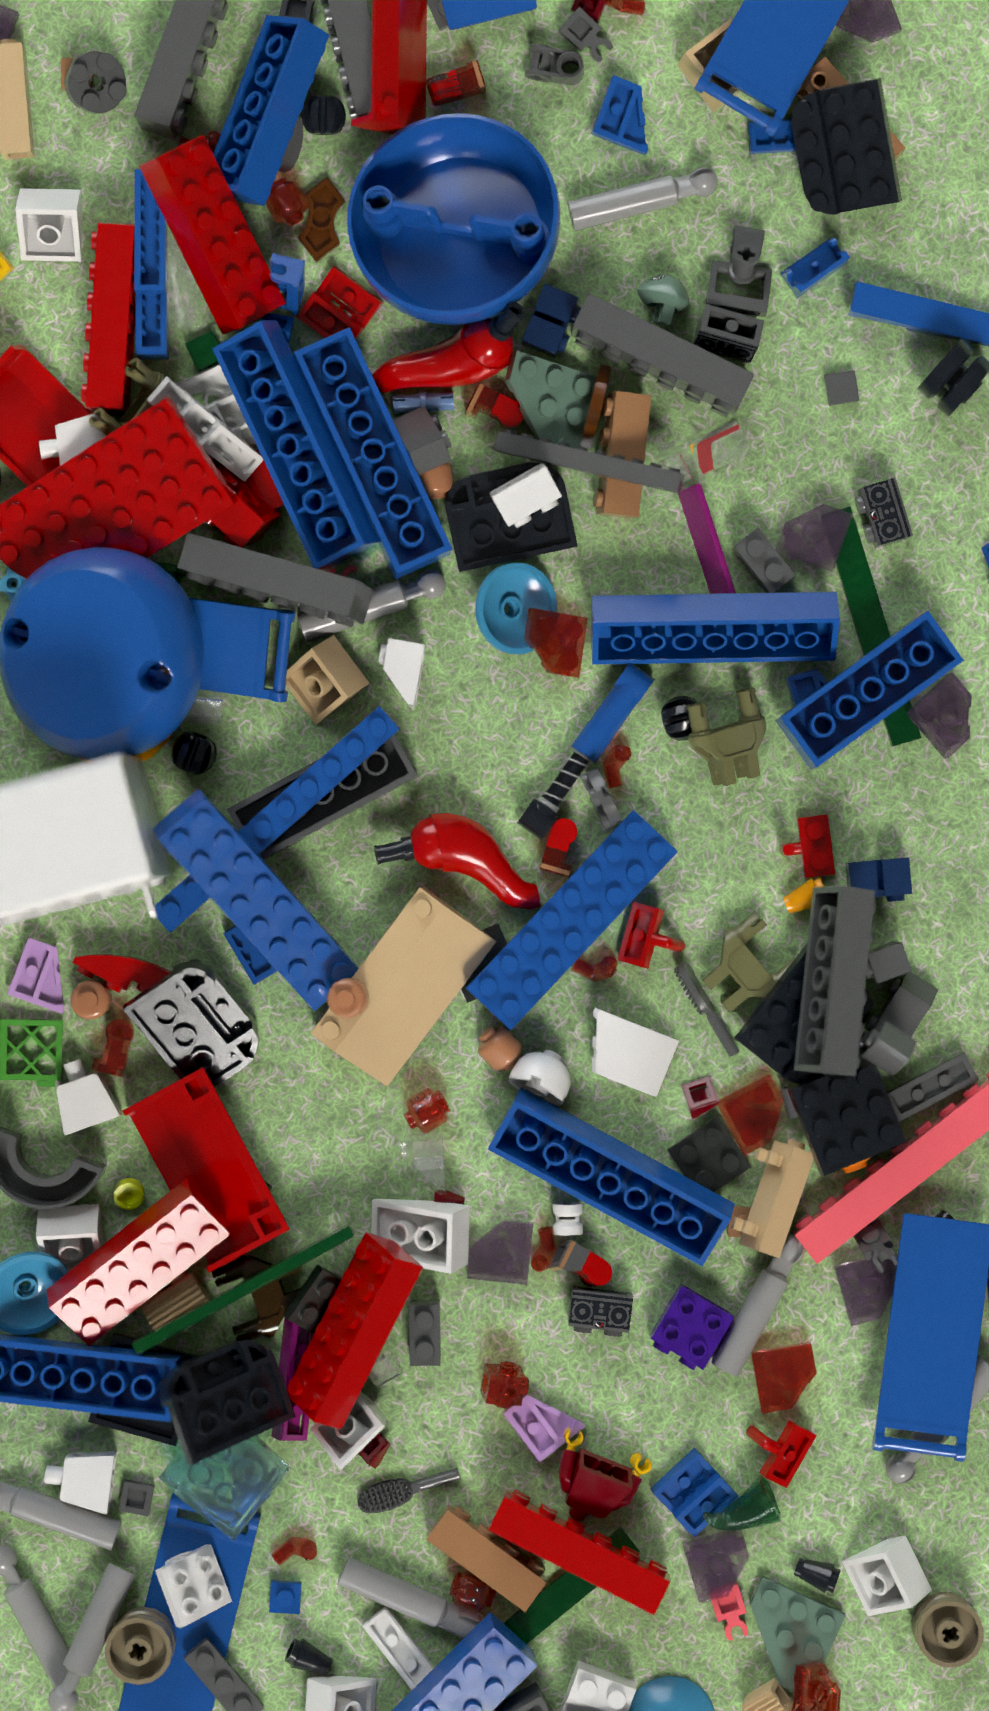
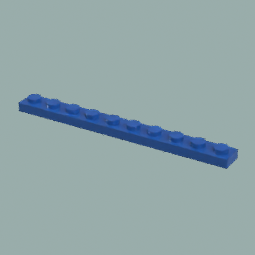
M380 706L377 707L238 832L260 854L398 732L400 728ZM188 875L155 905L157 910L156 918L171 933L211 897L191 875Z

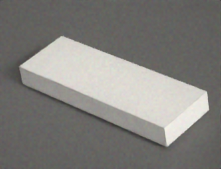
M384 1606L362 1624L363 1628L411 1691L435 1668L387 1606Z

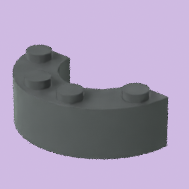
M912 972L904 974L901 979L898 977L894 978L886 991L890 996L877 1015L873 1013L864 1026L866 1031L859 1040V1055L891 1076L896 1074L910 1059L917 1043L911 1037L925 1014L931 1008L938 992L937 988Z
M0 1126V1189L8 1197L22 1205L37 1209H54L69 1205L92 1190L100 1181L108 1166L79 1155L74 1158L70 1167L62 1173L54 1175L39 1173L31 1168L23 1158L21 1150L22 1134Z

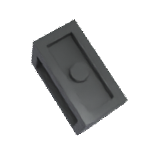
M712 260L706 304L740 314L765 317L769 303L772 269L757 267L754 279L764 280L762 298L755 299L716 293L717 273L729 275L730 263Z

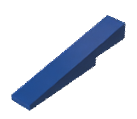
M135 169L134 291L136 293V356L139 360L169 359L167 222L141 170Z
M858 281L854 285L848 316L906 327L907 330L955 340L963 338L969 343L989 346V313Z

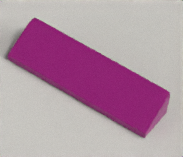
M699 483L681 491L678 496L710 594L736 593L702 486Z
M284 1317L279 1370L287 1390L289 1381L294 1376L301 1362L302 1355L308 1348L310 1332ZM311 1333L310 1342L314 1336L313 1333ZM290 1399L296 1417L273 1427L271 1437L280 1441H307L309 1417ZM301 1414H302L301 1429H300V1434H299L300 1417H301Z

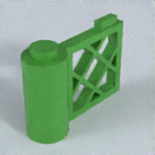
M0 1019V1080L37 1081V1087H55V1081H61L63 1020ZM8 1025L22 1026L29 1034L17 1047L7 1038ZM27 1026L38 1027L33 1032H31ZM43 1026H57L56 1040L48 1047L35 1036ZM31 1038L44 1049L32 1062L19 1050ZM7 1043L14 1049V1050H13L11 1053H9L8 1055H7ZM55 1044H56V1057H55L54 1054L50 1051V1049H51ZM15 1053L28 1064L20 1074L6 1073L7 1060ZM48 1053L56 1062L55 1074H42L34 1064ZM32 1068L37 1074L25 1073Z

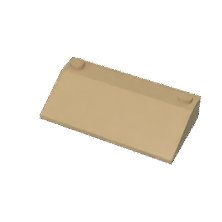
M425 886L420 887L352 977L365 984L369 991L370 1000L367 1008L360 1015L347 1019L336 1016L329 1008L311 1034L335 1053L379 1082L389 1086L497 941Z

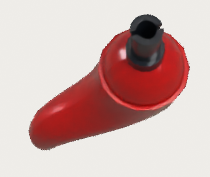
M510 302L500 316L467 323L454 335L438 344L389 359L372 374L379 392L387 393L395 389L412 387L465 386L480 382L501 372L510 365V358L513 352L512 334L516 324L525 316V313H522L525 311L524 308L517 302Z
M450 813L429 814L428 818L421 820L413 828L410 836L401 837L400 841L374 846L378 865L404 859L405 862L416 860L421 866L428 869H440L441 872H458L468 875L481 882L501 901L513 908L535 909L541 907L536 884L524 881L510 865L494 837L480 823L466 816Z

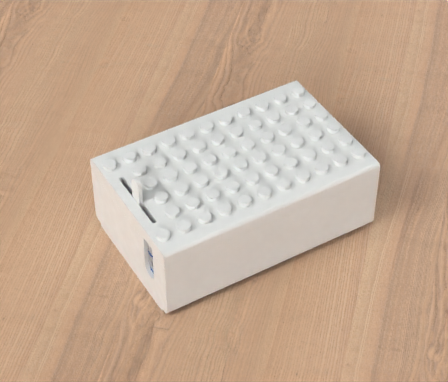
M118 753L0 785V927L18 923L21 920L48 915L51 912L71 909L81 904L105 900L107 897L135 892L138 888L143 889L150 917H157L151 887L165 884V877L172 876L173 873L167 850L159 842L152 830L159 823L141 758Z

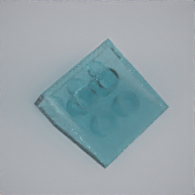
M256 1435L193 1465L187 1464L181 1448L159 1478L181 1500L234 1541L290 1470V1467Z

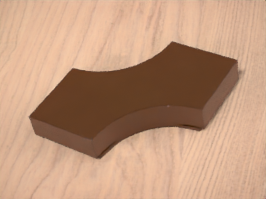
M328 177L303 195L309 207V219L306 228L297 237L316 263L340 245L334 231V221L338 210L346 203Z
M600 364L580 444V446L586 447L589 450L593 446L611 373V366Z

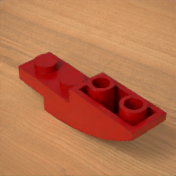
M85 955L75 957L72 962L79 966L77 968L79 973L92 979L94 975L101 977L105 980L104 985L118 993H120L121 989L129 990L133 982L138 983L136 988L143 992L172 972L157 964L122 955Z

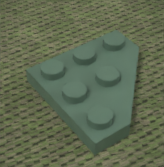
M517 350L513 351L505 382L510 392L513 391L520 405L519 410L529 429L533 430L537 440H540L542 437L552 440L551 443L557 445L559 442L570 444V448L577 449V446H580L597 377Z
M762 1575L750 1605L773 1668L782 1687L808 1698L846 1615L839 1610Z

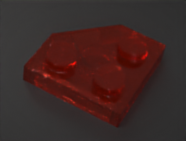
M528 608L524 639L529 647L535 650L542 661L541 665L547 673L579 678L588 618Z
M770 1074L719 1099L717 1106L744 1156L771 1142L783 1105V1099Z
M811 1342L751 1352L761 1413L792 1409L805 1387L816 1375Z
M813 1661L796 1665L792 1711H840L841 1690L837 1683L831 1682L827 1675L829 1670L824 1663Z

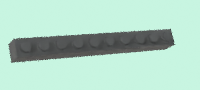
M504 429V432L498 431L493 450L499 453L677 494L681 492L685 475L680 473V469L669 467V470L662 469L660 464L651 463L649 466L643 464L644 461L633 458L631 462L625 460L624 456L614 454L613 457L606 456V452L595 450V453L588 452V448L577 446V449L570 448L568 443L559 442L557 445L551 443L552 440L541 437L540 440L533 439L532 435L522 433V436L515 435V431Z

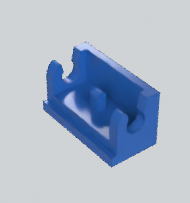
M829 238L780 273L797 298L847 264L850 257L846 251H841L838 248L836 238Z
M272 253L270 278L276 282L280 292L286 294L284 299L286 304L278 308L292 311V314L298 315L305 289V261Z

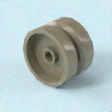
M937 1592L927 1596L919 1603L912 1616V1632L921 1652L932 1663L941 1667L956 1668L969 1663L978 1654L983 1643L984 1628L978 1614L964 1597L953 1592Z
M144 1606L130 1609L118 1618L111 1629L105 1646L107 1665L115 1676L126 1683L141 1685L151 1683L163 1675L174 1655L177 1641L175 1628L169 1618L157 1609Z

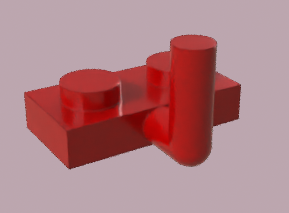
M828 814L797 818L800 842L782 845L780 853L783 856L802 855L804 878L834 875L835 866Z
M633 902L617 960L648 969L655 946L682 952L685 949V943L682 940L658 934L665 910Z
M791 1420L788 1421L777 1442L767 1437L755 1426H749L746 1430V1435L770 1452L759 1473L785 1488L788 1487L817 1436L809 1429Z

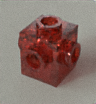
M503 1361L500 1364L484 1363L480 1392L485 1403L494 1404L500 1408H510L512 1405L522 1406L523 1395L528 1393L529 1380L528 1377H525L520 1365L509 1361Z

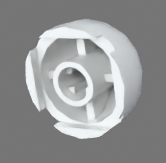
M545 1050L544 1053H526L515 1064L509 1076L510 1084L517 1090L522 1087L537 1096L545 1097L544 1100L555 1106L563 1104L571 1085L569 1071L560 1061L561 1056L551 1050Z

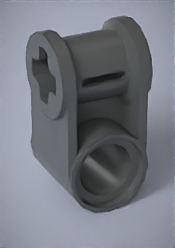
M542 44L530 45L529 51L532 55L529 69L525 71L524 76L526 78L564 85H575L582 80L584 76V63L578 53ZM574 63L578 66V71L574 74H566L562 71V68L565 64Z
M738 225L734 226L728 274L735 283L749 284L754 280L757 263L762 251L765 230Z

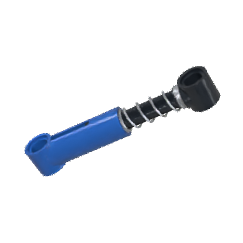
M634 664L627 665L611 691L571 745L574 752L572 756L566 758L567 763L562 769L558 770L559 774L555 780L550 781L551 785L548 790L542 792V796L537 800L535 798L532 800L517 824L540 840L544 838L559 816L556 813L559 810L561 801H566L565 796L568 791L573 790V784L578 778H581L580 774L585 767H590L588 763H596L631 711L655 680L653 677Z

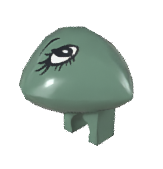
M659 274L649 278L637 288V293L645 305L655 307L652 323L659 325H671L673 313L685 309L690 303L689 295L682 283L668 274Z

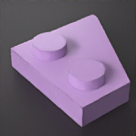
M28 937L7 995L63 1014L64 1004L57 947Z
M527 1394L502 1412L538 1462L544 1460L566 1442L563 1434L567 1427H570L568 1439L577 1434L579 1429L582 1430L585 1427L583 1422Z

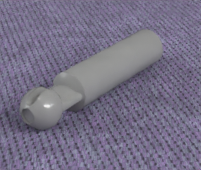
M698 167L691 174L673 178L671 175H666L567 202L574 231H579L678 204L679 199L693 195L707 197L717 189L718 179L712 169Z
M429 569L420 573L416 581L404 585L399 580H395L371 588L374 591L364 623L406 609L409 600L421 596L427 599L438 598L446 588L443 574L434 569ZM306 612L297 614L306 642L351 628L335 623L334 620L328 619L326 614L324 619L307 615Z
M788 1234L780 1258L773 1257L768 1268L761 1269L711 1361L715 1366L733 1376H739L789 1284L786 1280L793 1265L804 1256L805 1248L795 1235Z
M980 1356L977 1357L970 1413L989 1392V1364ZM915 1431L909 1435L910 1440L943 1444L949 1438L946 1435ZM905 1452L904 1454L893 1455L886 1463L887 1476L898 1484L909 1482L915 1474V1463L923 1454Z
M0 1481V1510L8 1512L11 1516L112 1551L122 1521L63 1502L22 1486L18 1488Z
M0 1545V1575L3 1576L8 1585L3 1595L53 1687L62 1684L68 1671L64 1667L63 1662L69 1649L31 1579H21L15 1567L18 1558L15 1550L10 1546Z
M348 1557L337 1585L432 1627L438 1626L454 1633L462 1640L482 1621L480 1615L475 1611L465 1610L453 1605L441 1596L351 1557Z
M110 1563L107 1564L63 1662L64 1667L68 1671L63 1683L55 1686L49 1693L48 1703L52 1711H73L76 1708L78 1694L75 1689L80 1678L91 1676L135 1578L134 1574Z

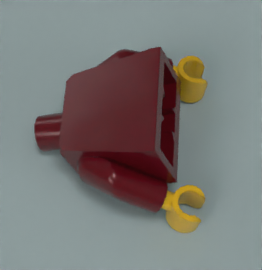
M567 1427L563 1434L567 1448L562 1451L558 1474L561 1490L566 1493L565 1503L570 1506V1516L577 1521H583L587 1514L598 1518H606L611 1511L629 1505L633 1501L642 1481L640 1478L641 1474H646L651 1470V1461L647 1458L644 1465L638 1467L641 1454L638 1452L634 1453L630 1458L631 1467L634 1468L632 1472L630 1467L582 1448L575 1452L576 1447L583 1441V1434L579 1429L577 1439L571 1441L568 1439L570 1427Z

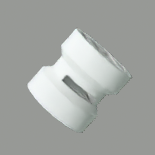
M563 1202L552 1203V1213L556 1216V1222L553 1224V1235L569 1236L583 1234V1224L580 1222V1215L583 1213V1203L570 1202V1205H563Z

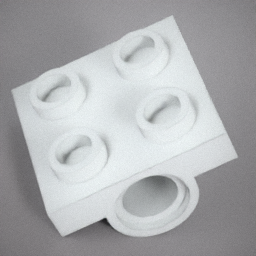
M205 1544L194 1551L178 1554L168 1559L163 1567L155 1570L176 1628H183L232 1602L211 1544Z

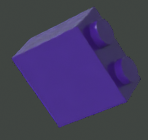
M680 1283L650 1333V1338L654 1341L652 1346L667 1355L670 1351L680 1356L678 1361L692 1370L696 1366L704 1370L733 1321L734 1316L731 1312Z

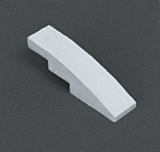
M166 376L148 397V402L154 406L170 396L203 449L245 482L263 461L262 456Z

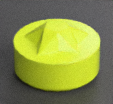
M133 1178L120 1180L114 1188L115 1203L125 1210L138 1208L144 1201V1187L142 1183Z

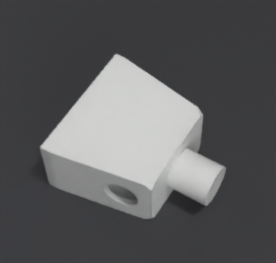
M90 414L55 425L57 439L39 441L41 458L59 457L60 465L64 464L106 437L102 432L89 424L91 416L97 420H102L95 414Z
M81 1059L63 1065L69 1082L57 1086L56 1092L65 1135L123 1114L100 1071L86 1076Z
M117 1451L68 1453L64 1460V1467L46 1466L44 1483L61 1485L60 1500L107 1514L111 1507Z

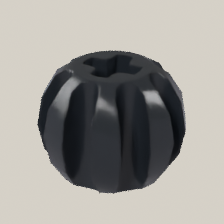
M312 96L305 101L301 111L302 124L307 132L313 135L338 134L345 125V107L337 97Z
M676 696L663 705L661 711L662 722L670 738L678 741L688 740L689 733L692 730L686 706L698 703L694 698Z
M184 732L176 738L172 745V761L183 771L192 774H204L216 761V745L205 735L196 732Z

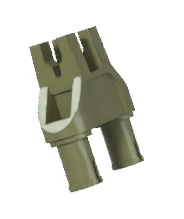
M138 358L131 360L129 364L137 369V371L126 366L125 374L140 384L142 389L118 422L108 415L105 410L99 408L93 413L102 421L91 416L89 424L107 436L151 408L152 405L147 399L166 378L162 372H153Z
M755 688L736 691L741 712L739 721L714 729L709 727L705 702L686 706L692 730L689 733L690 736H688L689 745L708 762L713 785L723 784V786L737 783L735 771L737 778L760 776L757 751L766 732V720L762 714H759Z
M755 910L736 928L728 927L725 930L720 965L702 979L710 990L728 975L738 984L739 987L721 1002L728 1012H732L748 997H766L795 959L793 957L791 961L775 974H769L746 947L748 945L746 942L767 926L763 919H760L755 925L751 926L760 918V915Z

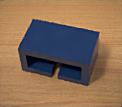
M544 284L534 309V315L531 316L522 338V345L554 358L558 351L564 353L570 338L569 335L565 334L569 323H575L581 307L576 306L579 297Z
M909 857L845 863L848 887L874 890L875 897L886 896L887 902L904 901L905 894H912Z

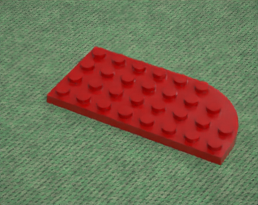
M168 396L1 503L0 559L16 574L27 579L46 562L60 555L80 549L95 547L115 548L148 558L233 505L237 500L176 405Z

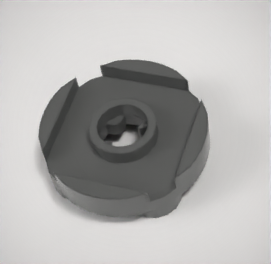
M99 51L85 52L75 57L70 63L68 73L65 75L64 85L68 98L76 107L92 114L106 113L118 106L120 101L126 96L127 89L124 70L110 53ZM92 74L102 79L99 91L95 87L90 88L88 81H92L90 78Z
M594 768L581 774V780L589 792L591 803L599 815L605 830L622 822L599 770Z

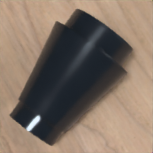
M799 1558L794 1575L823 1593L826 1591L833 1593L841 1570L835 1568V1564Z
M294 1639L287 1650L285 1662L289 1663L291 1668L326 1675L331 1667L332 1658L306 1640L301 1639L299 1641Z

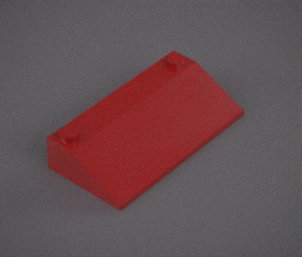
M372 0L371 112L368 115L351 119V126L394 134L402 128L426 118L427 0Z
M11 345L0 357V460L28 487L60 466L59 457L41 458L39 441L57 439L55 425L90 415L91 412L24 345Z
M204 1067L122 1110L125 1116L129 1115L169 1190L174 1189L188 1177L226 1216L230 1235L205 1254L208 1261L206 1269L209 1273L290 1230Z

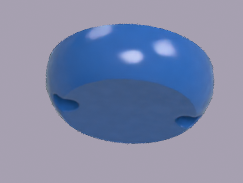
M443 114L428 117L402 128L386 139L371 154L361 168L354 182L347 210L349 242L356 263L365 279L388 304L400 312L415 319L436 324L454 325L477 322L503 312L510 302H519L537 285L553 259L559 238L560 202L558 191L551 171L542 155L522 134L508 125L491 118L472 114Z
M95 547L60 555L43 564L22 583L6 610L0 631V676L4 691L10 705L26 728L41 742L68 756L95 760L118 753L135 756L154 748L167 739L185 719L196 699L201 684L204 668V644L200 623L194 607L183 588L167 571L148 558L136 553L115 548ZM169 670L170 674L164 673V671Z

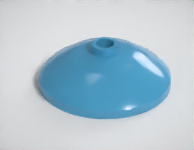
M525 563L501 565L487 575L478 590L475 604L477 624L487 642L501 652L525 654L534 651L548 639L555 626L557 599L553 586L548 578L534 566ZM505 604L509 607L508 613L504 611Z
M30 1251L13 1255L0 1263V1330L15 1335H29L41 1332L60 1320L49 1308L46 1289L69 1272L62 1261L48 1253ZM24 1281H28V1283L24 1286L19 1285Z
M664 1676L655 1678L641 1686L634 1694L629 1711H714V1707L705 1691L694 1682L682 1677Z

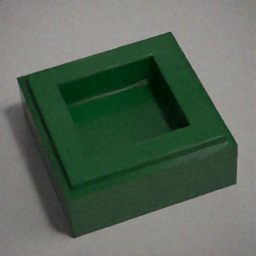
M213 331L185 343L198 372L218 363L212 348L219 345Z

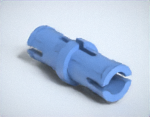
M421 390L419 394H393L394 414L409 413L422 406H425L428 412L454 411L453 391L426 393V390Z

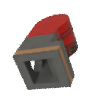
M571 1239L560 1242L548 1267L558 1274L570 1271L578 1275L581 1282L589 1287L605 1285L612 1276V1268L606 1260Z

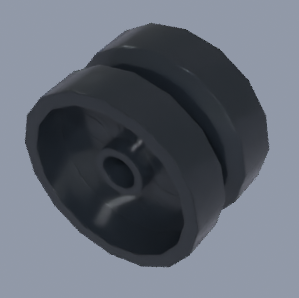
M963 338L959 340L917 388L928 399L933 398L942 387L946 388L948 391L940 398L937 407L948 417L961 403L965 404L983 384L982 379L989 373V361L984 356L977 357L968 368L963 365L973 354V347Z

